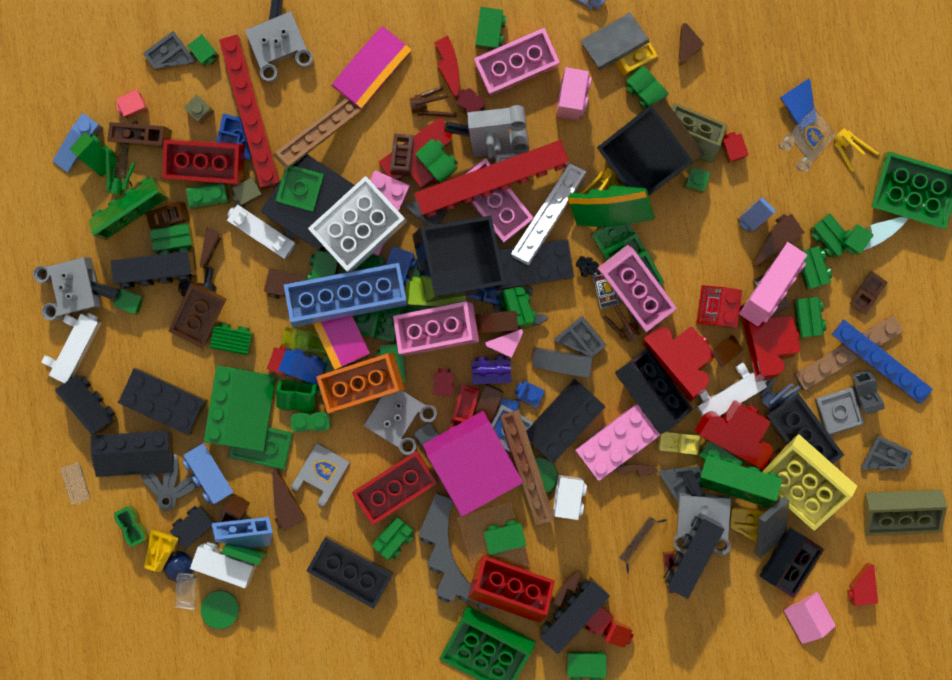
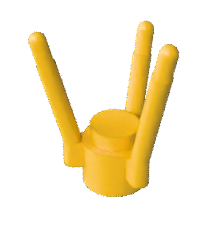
M845 128L833 138L836 141L835 147L839 150L852 173L854 169L842 146L846 148L850 144L864 156L865 152L853 142L854 140L874 155L879 156L876 150Z
M606 168L580 194H585L600 179L602 185L598 190H604L605 187L610 188L611 185L617 186L619 183L617 179L619 177L612 169Z

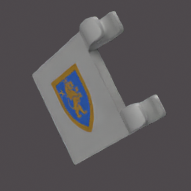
M316 443L291 485V489L298 491L303 481L310 483L323 491L318 504L324 507L350 462Z

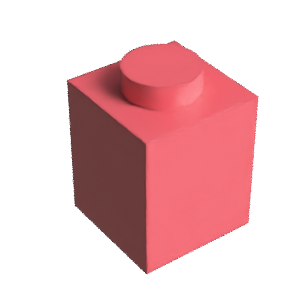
M138 90L116 99L118 102L116 108L120 116L124 115L127 119L148 110L141 92Z

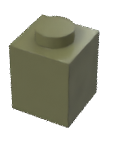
M198 95L184 107L200 124L214 111Z
M253 177L233 187L234 193L231 194L236 204L240 203L243 207L263 196Z

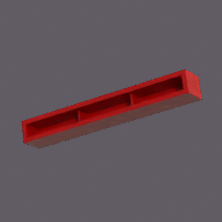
M238 34L219 39L260 188L264 190L278 186L280 178L241 39Z
M558 140L423 189L414 194L422 216L427 215V218L438 215V211L442 209L450 211L457 208L456 204L462 202L464 205L475 201V197L482 196V198L491 196L494 190L500 189V191L510 189L511 184L516 182L521 185L529 182L530 177L536 176L540 178L546 176L549 170L555 169L556 172L565 169L569 160L562 141Z

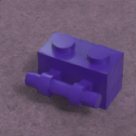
M495 356V360L488 361L487 357H475L476 361H472L473 384L511 383L510 360H506V356Z

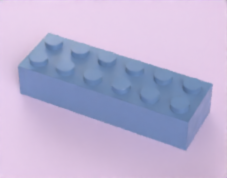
M399 263L284 285L292 327L407 306Z

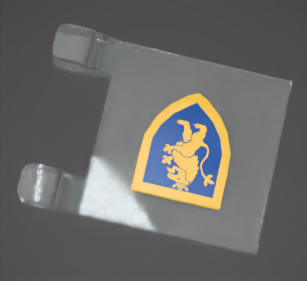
M812 108L794 130L779 142L778 146L781 150L789 151L793 144H795L805 156L796 164L798 170L806 172L809 170L814 159L836 136V133L817 110Z

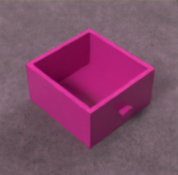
M484 411L423 444L427 457L462 517L523 483Z

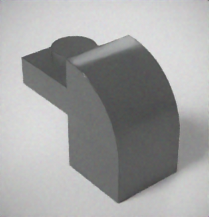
M866 370L852 374L853 390L860 409H863L866 414L885 409L884 402L877 392L876 379L871 371Z

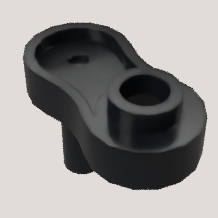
M207 267L204 283L197 284L216 293L217 287L212 285L214 269ZM179 282L178 292L181 293V296L185 297L191 282Z

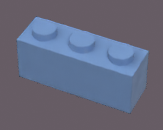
M204 443L183 455L184 460H182V463L187 471L191 469L194 476L192 479L197 487L201 486L204 490L202 496L207 503L211 502L214 505L233 493Z

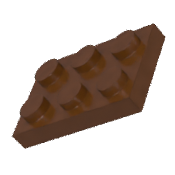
M192 281L170 326L169 332L203 349L227 299Z

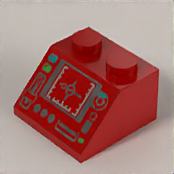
M701 285L696 323L737 328L742 290Z

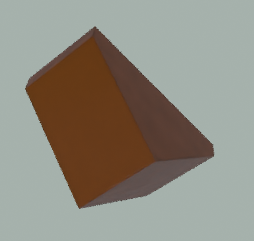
M683 23L680 30L678 65L685 63L704 45L687 23Z

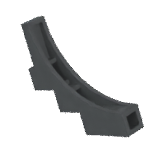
M436 492L418 536L421 537L420 541L431 545L432 542L435 543L427 565L430 566L429 570L438 574L441 571L444 572L436 594L439 595L438 599L449 602V600L454 601L457 594L459 599L469 603L471 600L476 602V606L481 609H492V606L468 598L471 583L457 566L449 544L448 524L453 500Z

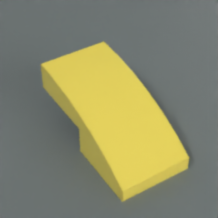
M665 432L658 437L657 450L698 455L700 436Z

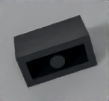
M194 506L187 512L189 516L184 520L179 518L172 524L173 529L170 530V533L178 537V542L184 549L212 527V523H216L203 506L198 508Z

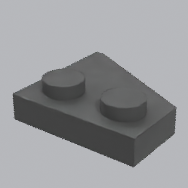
M583 315L554 338L556 342L591 357L607 346Z
M876 435L861 465V469H905L913 452Z

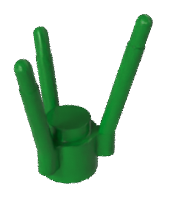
M107 149L105 151L107 192L122 194L123 190H127V184L136 163L132 162L126 178L122 182V178L115 177L116 163L110 169V155Z

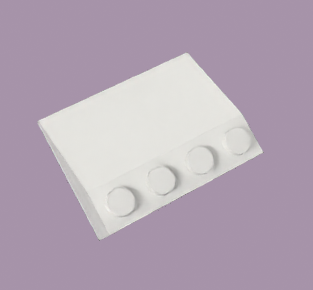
M365 176L308 229L347 272H353L407 221Z

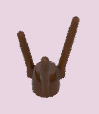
M438 87L410 98L412 113H417L418 116H457L456 113L424 111V109H427V103L448 97L447 95L428 99L425 98L443 90V87Z
M617 305L614 306L624 324L621 327L622 331L607 316H603L604 320L619 334L621 339L625 338L629 342L640 335L638 332L639 326L629 310L631 322L628 323Z

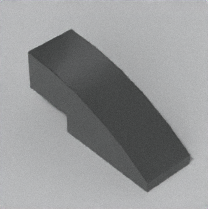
M535 347L532 366L589 378L592 357Z

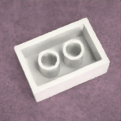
M558 475L552 511L555 517L578 520L579 515H583L584 504L581 502V498L586 495L587 488L584 480L579 477Z
M212 542L203 543L198 546L190 569L242 588H246L250 584L257 565L223 555L221 553L222 549L217 548L218 545Z

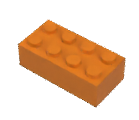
M387 353L316 376L327 413L337 412L405 390L394 353Z

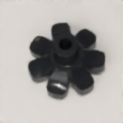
M580 256L576 262V267L580 268L583 277L599 272L597 269L599 264L596 261L592 262L593 258L591 257L585 258Z

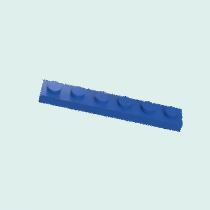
M842 320L831 334L918 403L922 404L933 390L846 320Z

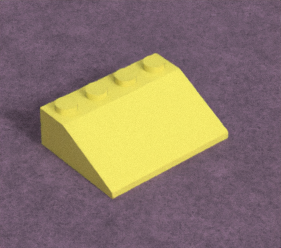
M799 434L762 471L765 474L768 472L779 475V478L783 479L777 498L779 500L784 496L790 500L789 509L814 531L853 496L857 488L855 483Z

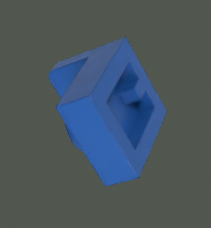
M524 380L523 384L519 382L514 393L517 394L516 398L537 408L545 390Z

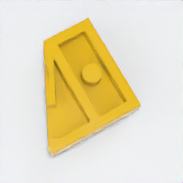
M731 507L729 526L756 542L759 517L767 510Z
M151 530L144 568L154 572H161L178 542V537L157 530Z

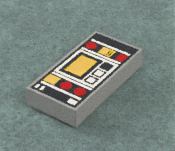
M594 272L592 278L600 309L619 305L617 294L602 274Z

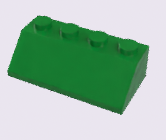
M707 455L698 483L700 487L771 508L777 501L783 479L779 478V475L768 472L765 474L756 467L750 466L746 468L741 466L739 462H727L722 460L720 456Z

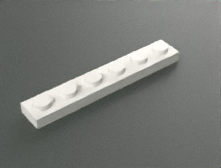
M569 163L511 253L513 258L526 265L530 264L569 203V194L575 193L586 176V171Z

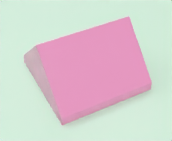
M522 329L485 342V345L496 352L512 358L523 331Z
M818 592L784 609L802 644L823 638L836 626Z

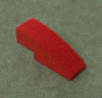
M447 35L434 42L442 58L437 63V67L453 97L457 99L456 96L459 93L460 87L459 69L453 45Z
M465 384L461 385L449 429L473 416L480 391L479 388Z

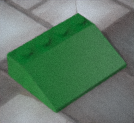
M890 151L886 152L883 155L878 171L871 207L946 229L952 211V170Z
M147 177L139 183L140 186L137 188H130L123 193L124 196L119 200L116 198L107 204L108 207L103 211L102 209L95 211L92 214V218L89 219L92 235L107 240L168 199L158 181L153 177Z
M216 366L204 442L264 452L276 376Z
M467 605L439 659L477 680H516L529 659L536 641Z

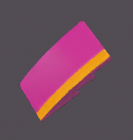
M382 26L333 82L332 87L361 110L398 69V66L411 53V49Z
M352 316L312 323L334 370L370 354Z

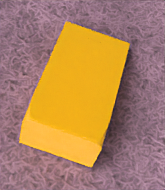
M648 43L616 61L615 64L622 76H626L654 60L658 55L651 43Z

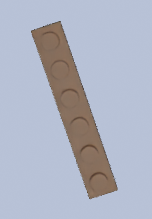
M347 98L278 149L273 156L287 170L367 109L369 104L367 103L360 110Z
M891 315L862 334L877 346H880L902 333L903 330L894 315ZM843 344L794 375L803 390H807L860 357Z
M515 410L500 415L519 475L523 481L522 485L535 524L540 525L551 522L555 518L520 411Z

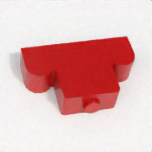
M441 117L413 137L410 175L421 189L432 182L436 184L438 181L419 161L415 153L431 139L435 142L439 140L444 147H447L452 141V133L444 131L445 122ZM397 149V152H406V153H407V151H408V150H398V149ZM391 152L378 163L387 176L399 181L405 176L391 175ZM396 157V160H406V159H407V158H398V157Z
M744 303V304L740 307V311L742 310V308L744 307V305H745L746 303ZM741 316L756 382L776 378L785 367L782 359L793 358L801 350L799 345L800 336L795 328L793 317L769 318L766 323L762 321L759 326H756Z
M658 327L643 338L642 345L650 350L669 377L692 402L706 390L709 383V376L704 371H701L714 359L709 342L704 336L701 337L693 327H689L675 339H671L672 333L668 328Z
M734 400L723 418L714 411H708L703 415L695 428V431L700 436L762 470L773 454L772 446L762 438L770 425V421L758 413L760 410L751 404L747 407Z

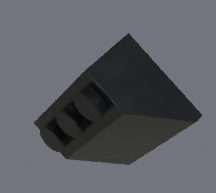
M76 375L56 388L55 391L91 435L100 434L117 420L114 416L116 412L111 406L104 404L102 401L104 400L103 396L97 390L94 392L90 387L92 383L86 376Z
M789 527L759 576L794 598L825 549Z

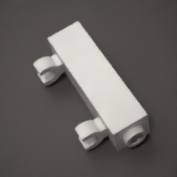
M238 204L236 207L233 206L227 214L229 217L227 219L228 222L285 260H287L297 245Z
M88 312L87 315L80 314L77 320L70 315H65L63 322L74 328L57 360L44 356L41 363L52 367L49 376L63 383L75 376L102 324L97 321V316Z
M741 363L735 367L742 377L740 380L711 397L705 390L699 396L703 402L696 405L702 417L708 411H714L722 415L727 412L734 400L742 403L767 387L765 384L767 380L756 382L754 371L749 373L745 364Z

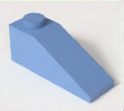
M82 113L70 129L53 162L69 173L79 160L70 148L85 132L91 137L93 134L97 136L103 127Z
M762 197L754 202L738 218L740 221L739 225L746 232L748 230L753 232L772 216L776 210Z
M269 517L212 523L211 525L215 542L249 548L270 546L273 535Z

